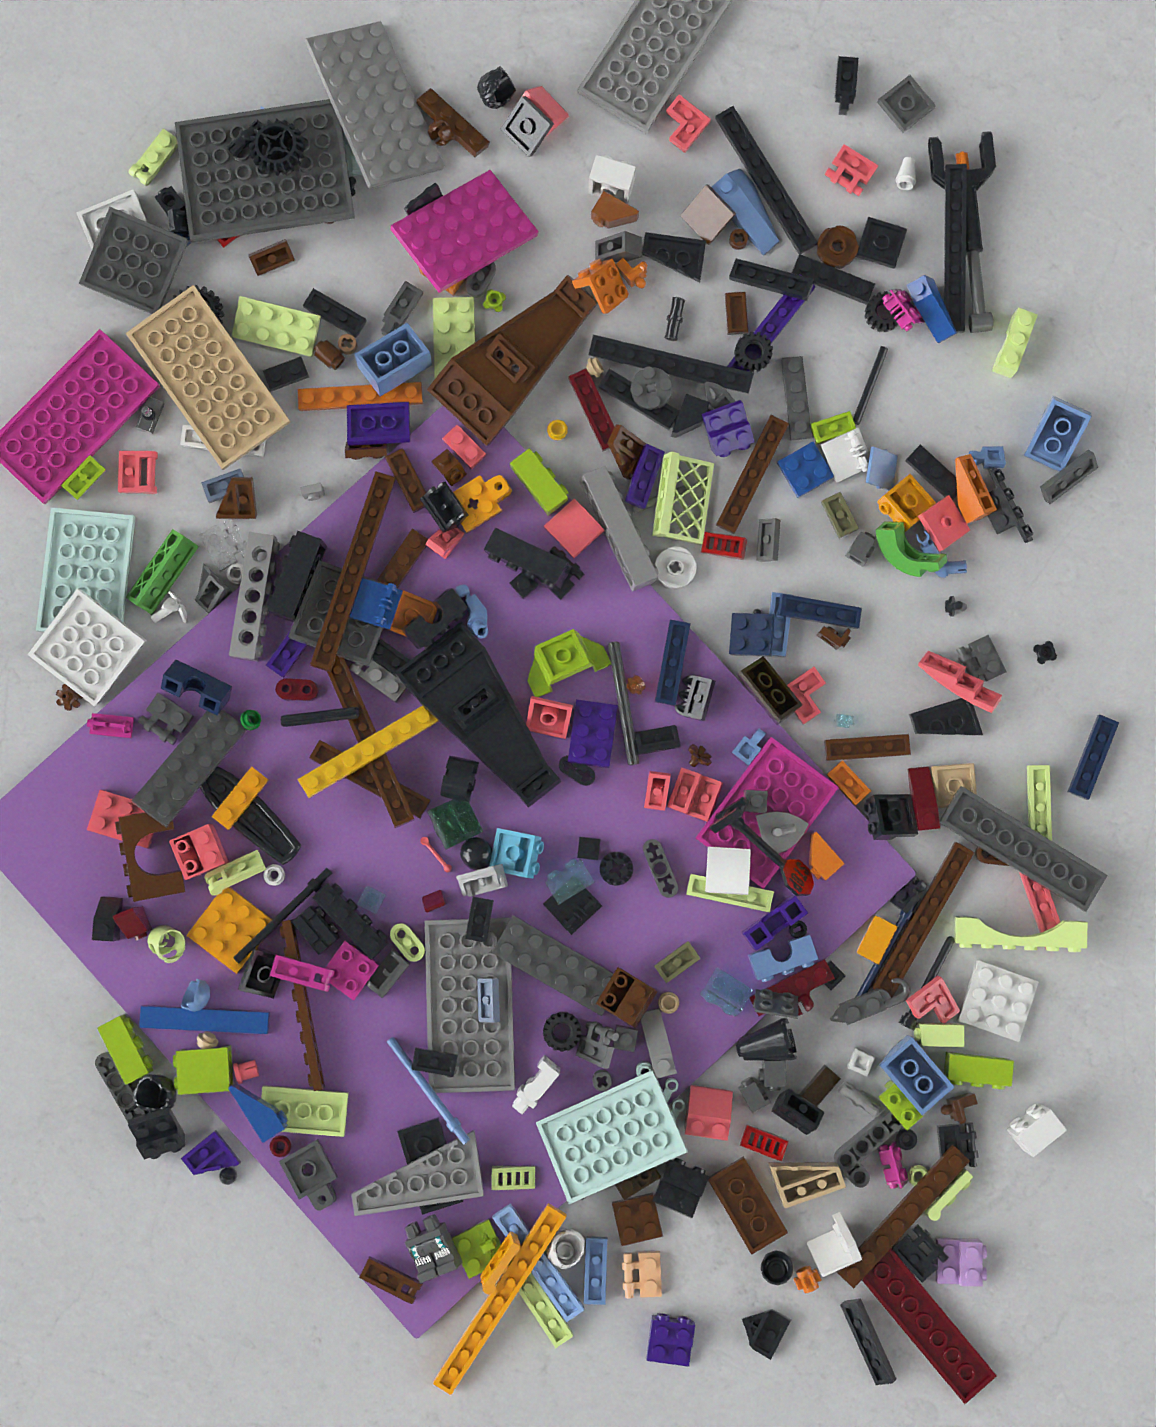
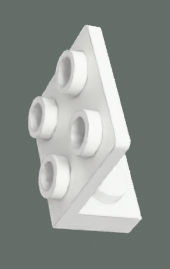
M840 1212L832 1215L835 1224L832 1225L834 1230L807 1242L822 1277L862 1260L857 1245Z

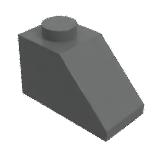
M623 231L595 241V260L601 259V261L613 259L614 262H619L624 258L628 262L642 257V237L630 232Z

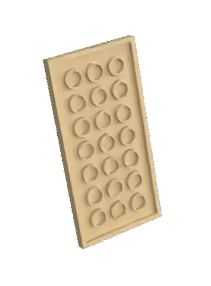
M194 285L126 333L222 470H225L291 423Z

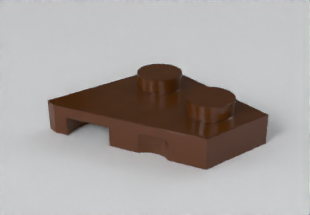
M616 424L609 438L608 445L623 478L631 480L643 446L646 443L622 425Z
M232 477L216 514V519H256L257 509L253 477Z

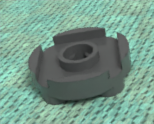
M645 367L634 376L631 382V394L636 404L641 408L647 410L661 408L671 398L672 382L663 370L656 367ZM654 383L657 391L650 394L647 393L648 388L646 386Z

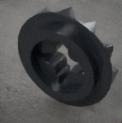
M621 852L607 854L600 863L601 877L610 885L619 886L625 884L633 874L632 861L626 854ZM612 860L617 865L625 864L620 869V878L615 872L608 874V871L613 868Z

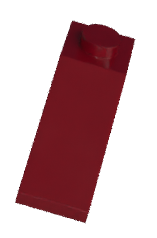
M929 766L908 768L910 795L918 831L941 829L938 805Z

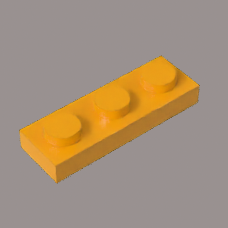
M251 766L211 817L230 830L269 779Z

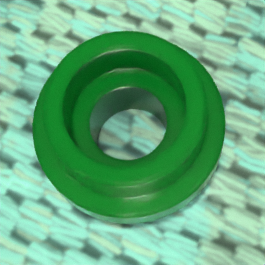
M246 710L241 714V724L247 730H255L260 726L261 715L255 710Z

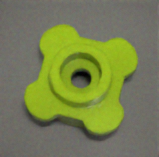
M489 289L486 300L483 302L484 308H491L496 312H501L506 295Z

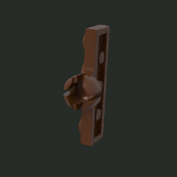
M430 88L417 98L416 103L434 120L429 125L428 134L434 141L440 137V140L435 143L436 145L445 146L450 141L455 140L474 157H477L489 147L490 141L433 89Z

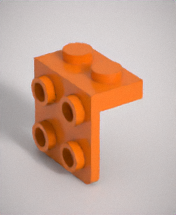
M597 259L589 264V268L578 272V277L572 283L575 289L590 285L602 313L607 314L628 297V291L614 260L601 261V259Z

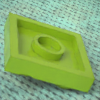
M490 1219L451 1237L469 1279L484 1271L501 1245Z

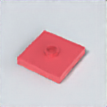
M950 495L944 497L918 516L939 552L970 531Z

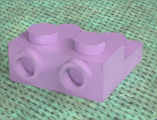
M936 1238V1244H940L944 1248L943 1251L949 1257L944 1263L936 1257V1265L938 1266L936 1282L938 1284H960L961 1286H983V1281L987 1280L986 1267H983V1259L987 1258V1249L983 1242L979 1239Z

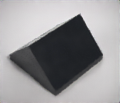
M260 947L253 948L238 990L274 999L281 980L270 976L276 953Z

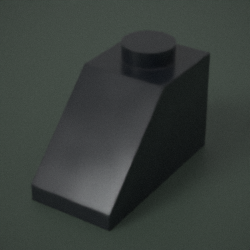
M686 394L671 437L676 438L700 427L703 422L702 414L711 411V409H708L709 402Z
M100 897L93 918L92 940L110 942L120 940V928L112 916L122 912L123 898Z

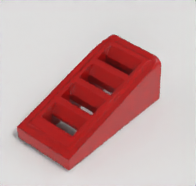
M704 532L701 552L744 560L747 539L745 537ZM711 538H714L713 549H709ZM719 539L723 540L721 551L718 550ZM731 541L730 550L727 552V543ZM736 543H739L738 553H734Z
M746 1125L740 1142L742 1147L781 1162L788 1145L786 1138ZM751 1132H754L755 1136L752 1144H749L748 1141ZM761 1135L763 1139L760 1147H757L756 1145ZM768 1138H769V1139H772V1140H771V1143H770V1146H769V1149L766 1150L765 1147H766ZM776 1142H779L780 1145L777 1153H774L773 1151Z

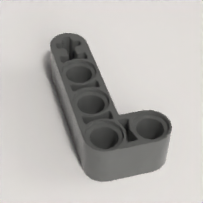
M888 1108L842 1145L834 1154L835 1163L851 1183L858 1188L867 1186L870 1180L869 1173L860 1162L903 1127L898 1120L896 1122L892 1121V1113ZM883 1121L887 1123V1125L890 1127L889 1129L884 1124H882ZM876 1127H882V1134L879 1137L873 1136V1130ZM862 1140L866 1141V1147L863 1150H857V1143ZM848 1154L850 1156L849 1162L841 1164V1156ZM862 1171L863 1178L860 1181H855L854 1174Z

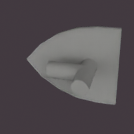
M784 812L756 815L761 838L778 854L795 845L809 825L801 818Z

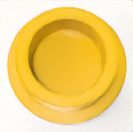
M553 420L547 427V433L553 440H562L568 433V427L562 420Z

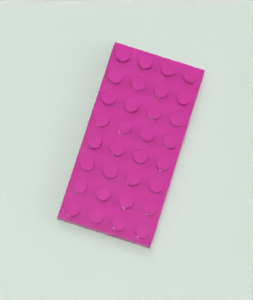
M99 329L0 430V463L43 504H46L62 488L61 485L89 455L93 456L146 402L148 397H151L161 386Z

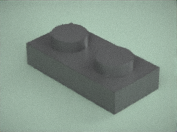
M781 519L759 520L757 561H778Z

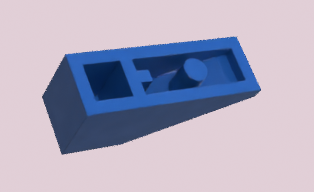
M923 275L906 285L916 308L937 343H941L957 334L933 278Z
M237 1083L228 1088L262 1143L288 1126L286 1123L288 1121L287 1116L282 1110L279 1111L277 1107Z

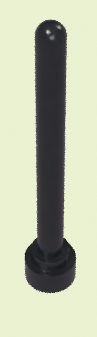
M952 936L946 938L922 987L938 975L955 940ZM910 1009L908 1013L906 1012L905 1015L901 1016L898 1023L914 1031L917 1025V1018L914 1017Z

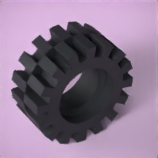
M884 291L883 294L879 292L876 296H872L865 308L866 313L864 316L865 319H868L866 323L868 325L871 324L873 330L877 328V332L893 330L898 325L896 322L898 319L895 320L894 317L903 310L902 308L899 309L888 319H882L877 315V307L884 305L882 298L888 294V291Z
M752 331L748 335L745 333L742 338H739L734 355L735 361H738V366L744 367V371L748 369L750 372H754V370L759 372L769 364L773 354V346L770 345L771 341L766 339L767 336L765 334L761 336V332L754 334V331ZM750 345L758 346L761 349V356L757 359H750L746 355V348Z
M568 1012L552 1014L547 1018L543 1027L544 1040L555 1051L564 1052L571 1050V1048L577 1045L581 1037V1025L578 1019ZM560 1023L567 1024L571 1030L570 1036L565 1040H560L554 1035V1028Z

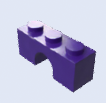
M792 895L743 930L742 934L752 948L757 951L771 941L777 933L796 923L807 915L808 912L797 896Z

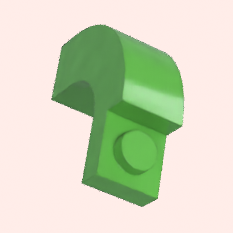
M884 521L876 529L878 545L884 557L896 569L905 574L921 577L927 570L929 572L939 571L948 562L947 554L922 553L914 549L906 539L903 522Z

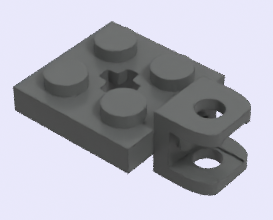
M318 1139L279 1161L299 1200L308 1196L317 1211H321L336 1201V1193L330 1182L338 1178ZM306 1163L313 1165L312 1175L303 1172L306 1168ZM321 1195L326 1197V1201L322 1200Z

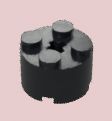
M449 756L440 795L445 798L470 803L472 791H474L476 785L475 774L478 772L479 762Z

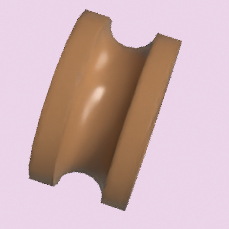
M344 334L338 340V346L343 354L351 355L357 350V342L352 335ZM346 340H347V342H351V341H352V342H353V343H351L352 347H351V348H348V347L343 348L342 346H345L343 342L346 341Z

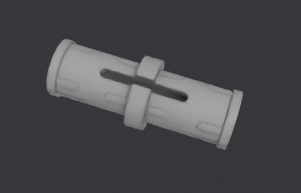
M846 1080L842 1082L838 1089V1092L851 1100L852 1104L856 1107L863 1108L872 1116L878 1113V1108L881 1105L866 1096L864 1091H859Z

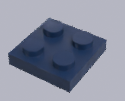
M732 613L729 654L771 657L775 615Z

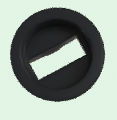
M798 920L789 926L788 931L792 937L801 938L807 933V926L803 921ZM800 926L801 930L794 932L793 929Z
M226 1167L220 1171L219 1179L221 1183L230 1185L235 1182L237 1172L234 1168ZM222 1174L233 1175L232 1179L222 1178Z

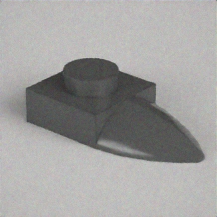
M705 382L706 396L713 409L736 402L722 386L712 382Z

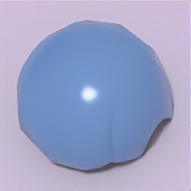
M198 978L196 979L197 981H191L186 989L181 1002L183 1009L194 1012L199 1011L207 1005L210 999L209 985L206 981Z

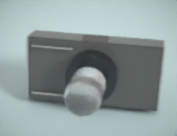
M148 397L144 407L141 409L136 428L153 435L165 403Z

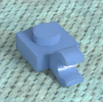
M983 446L981 452L969 451L976 466L983 463V468H1004L1006 465L1003 446Z
M758 728L751 739L744 736L732 753L749 765L760 752L761 748L757 744L766 733Z

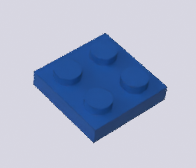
M813 441L777 462L797 498L834 477Z

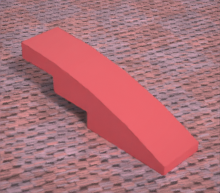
M927 651L918 664L927 674L951 692L990 713L994 711L1001 701V694L983 687V680L965 673L966 666L930 651Z

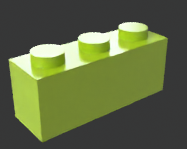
M529 448L510 462V468L549 516L568 501V491L562 483L560 485L557 484L554 480L556 476L549 467L545 468L541 463L543 459L537 451L532 452Z
M123 1014L97 1027L125 1085L154 1070L151 1057L146 1055L142 1048L144 1047L142 1039L136 1036L133 1030V1021L130 1017H126Z
M946 1052L944 1075L954 1085L971 1082L970 1086L984 1087V1084H990L994 1089L1005 1090V1086L1012 1087L1014 1061L1008 1058Z

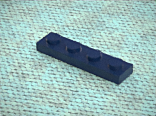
M781 594L778 615L858 629L860 627L862 608Z
M671 619L669 621L655 697L656 703L676 706L691 623Z
M1100 714L1097 715L1067 791L1068 793L1085 800L1090 799L1119 722Z

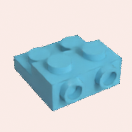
M497 828L489 867L502 864L504 872L507 874L533 879L534 875L538 874L540 868L537 858L544 848V843L541 841L542 837Z

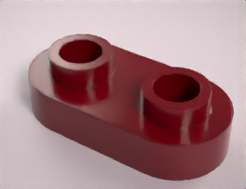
M284 678L276 684L275 688L276 694L284 700L312 701L319 692L317 684L307 679ZM288 685L289 691L284 693L282 688ZM306 686H309L311 689L308 694H305L303 691Z

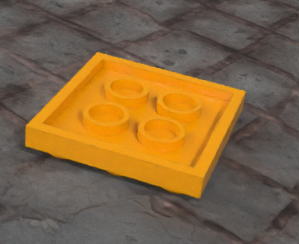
M228 887L223 889L213 899L186 936L238 974L249 960L251 953L240 963L233 957L273 919L233 888Z

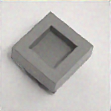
M321 483L300 487L302 496L309 501L318 500L320 496L325 495Z

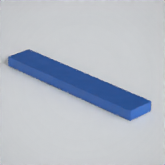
M141 1006L139 1028L268 1034L270 1012L201 1009L194 1012L181 1007Z

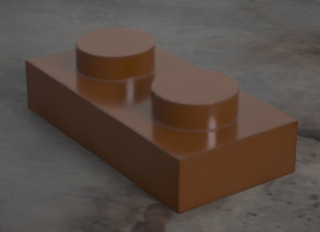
M346 442L345 458L359 460L363 457H372L379 459L387 456L388 444L348 446Z

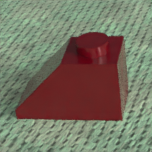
M143 906L132 907L112 916L127 939L135 938L136 941L148 936V931L153 930Z

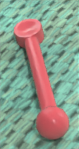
M422 837L420 840L421 844L427 846L443 865L445 872H451L452 866L441 858L430 845L427 837Z

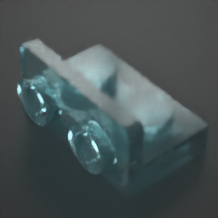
M573 858L564 864V869L559 872L555 869L546 875L547 879L544 881L558 904L595 882L581 859L576 860Z
M716 967L700 995L707 1002L722 1008L726 1014L737 1016L743 1010L753 989Z

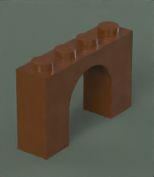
M146 812L119 816V821L115 822L117 835H122L123 842L119 843L121 856L125 855L126 857L123 871L124 876H129L130 884L126 885L128 898L133 897V902L184 893L185 885L181 870L161 874L148 873L138 865L135 858V848L138 842L148 834L173 830V820L166 828Z

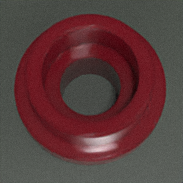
M278 1135L270 1142V1151L276 1157H284L291 1150V1141L284 1135ZM278 1142L284 1144V1149L281 1150L277 1147Z

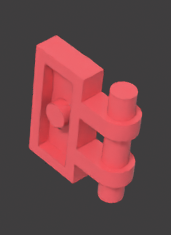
M844 144L832 162L838 169L835 172L828 168L825 175L834 184L838 183L845 187L846 191L850 194L853 192L860 196L863 189L857 185L860 181L867 185L877 170L878 165ZM846 172L854 178L850 181L843 177L842 173Z

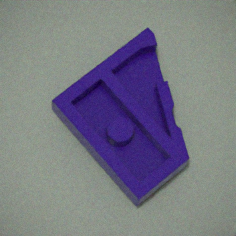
M217 1130L181 1158L193 1175L237 1166L241 1163Z

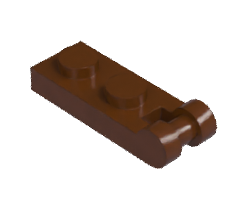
M370 1256L359 1276L360 1279L409 1304L414 1303L416 1299L415 1294L423 1285L418 1279L411 1278ZM404 1284L410 1286L407 1292L401 1290Z

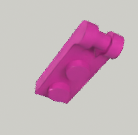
M276 954L270 976L329 992L330 985L328 984L330 977L334 975V970ZM316 973L322 974L320 982L314 981Z

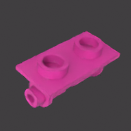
M92 713L91 719L87 721V727H90L89 734L132 738L134 717Z
M893 1141L889 1147L887 1144L880 1145L878 1153L882 1166L890 1164V1168L883 1169L886 1183L890 1186V1189L897 1188L898 1184L900 1189H902L907 1183L906 1181H908V1174L906 1169L902 1167L901 1149L897 1147L896 1141Z

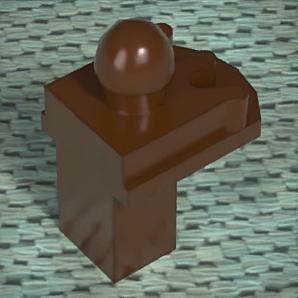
M967 1093L946 1099L947 1104L943 1105L940 1111L943 1115L950 1114L951 1120L954 1119V1121L964 1124L967 1120L963 1108L977 1105L976 1095L974 1093Z

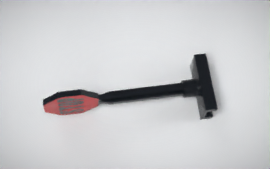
M741 797L715 815L718 821L709 827L714 833H717L729 824L735 830L738 829L781 868L780 871L785 887L795 896H808L811 894L814 881L810 869L799 859L784 860L744 823L741 816L749 803L744 797Z

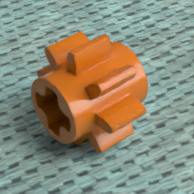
M808 1265L796 1271L797 1277L793 1279L798 1290L803 1289L804 1293H810L819 1288L818 1282L821 1281V1277L816 1268L812 1270L811 1266Z

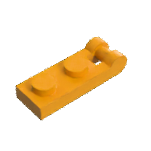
M511 1231L480 1276L485 1294L489 1295L495 1292V1283L507 1271L510 1261L520 1251L518 1235Z

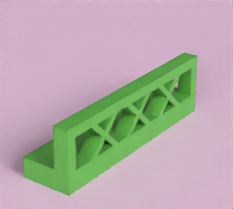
M172 529L126 598L152 615L199 546Z

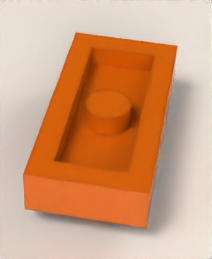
M843 760L826 774L854 805H857L871 792Z

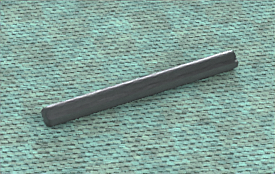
M611 642L608 644L627 761L628 765L639 764V757L620 643Z

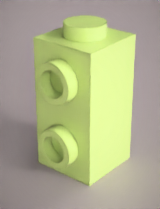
M917 1022V1028L914 1029V1039L920 1046L964 1047V1025L960 1023Z

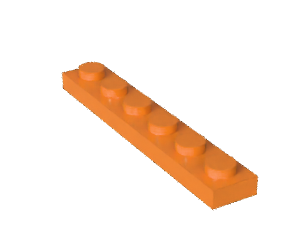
M421 382L402 383L382 396H379L372 385L298 389L299 411L347 409V405L396 402H409V405L423 404Z

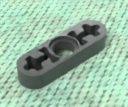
M655 839L647 840L643 845V853L658 890L662 896L671 898L677 894L678 884L659 841ZM649 843L658 846V849L655 850L657 856L662 854L663 859L650 862V858L654 857L651 852L648 853L646 850L649 848ZM658 862H663L666 865V872L662 875L657 874L654 870V866ZM670 874L671 878H668L667 881L670 885H674L671 894L667 891L663 892L662 888L665 887L664 881L662 880L659 883L658 878H664Z

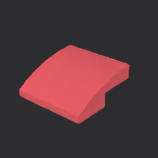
M576 499L569 502L544 525V528L573 558L579 555L604 532L601 525Z
M681 767L667 807L708 822L714 811L723 782Z

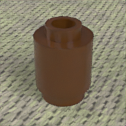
M322 340L319 341L314 348L316 351L314 356L329 369L337 370L345 360V357L342 355L343 353L328 340L324 342Z

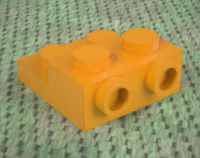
M911 474L907 475L877 501L879 510L883 514H888L893 522L904 523L905 532L920 520L918 518L920 514L936 504L933 498Z

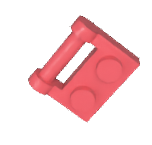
M119 451V493L157 494L155 462L158 459V452ZM142 459H147V486H141Z

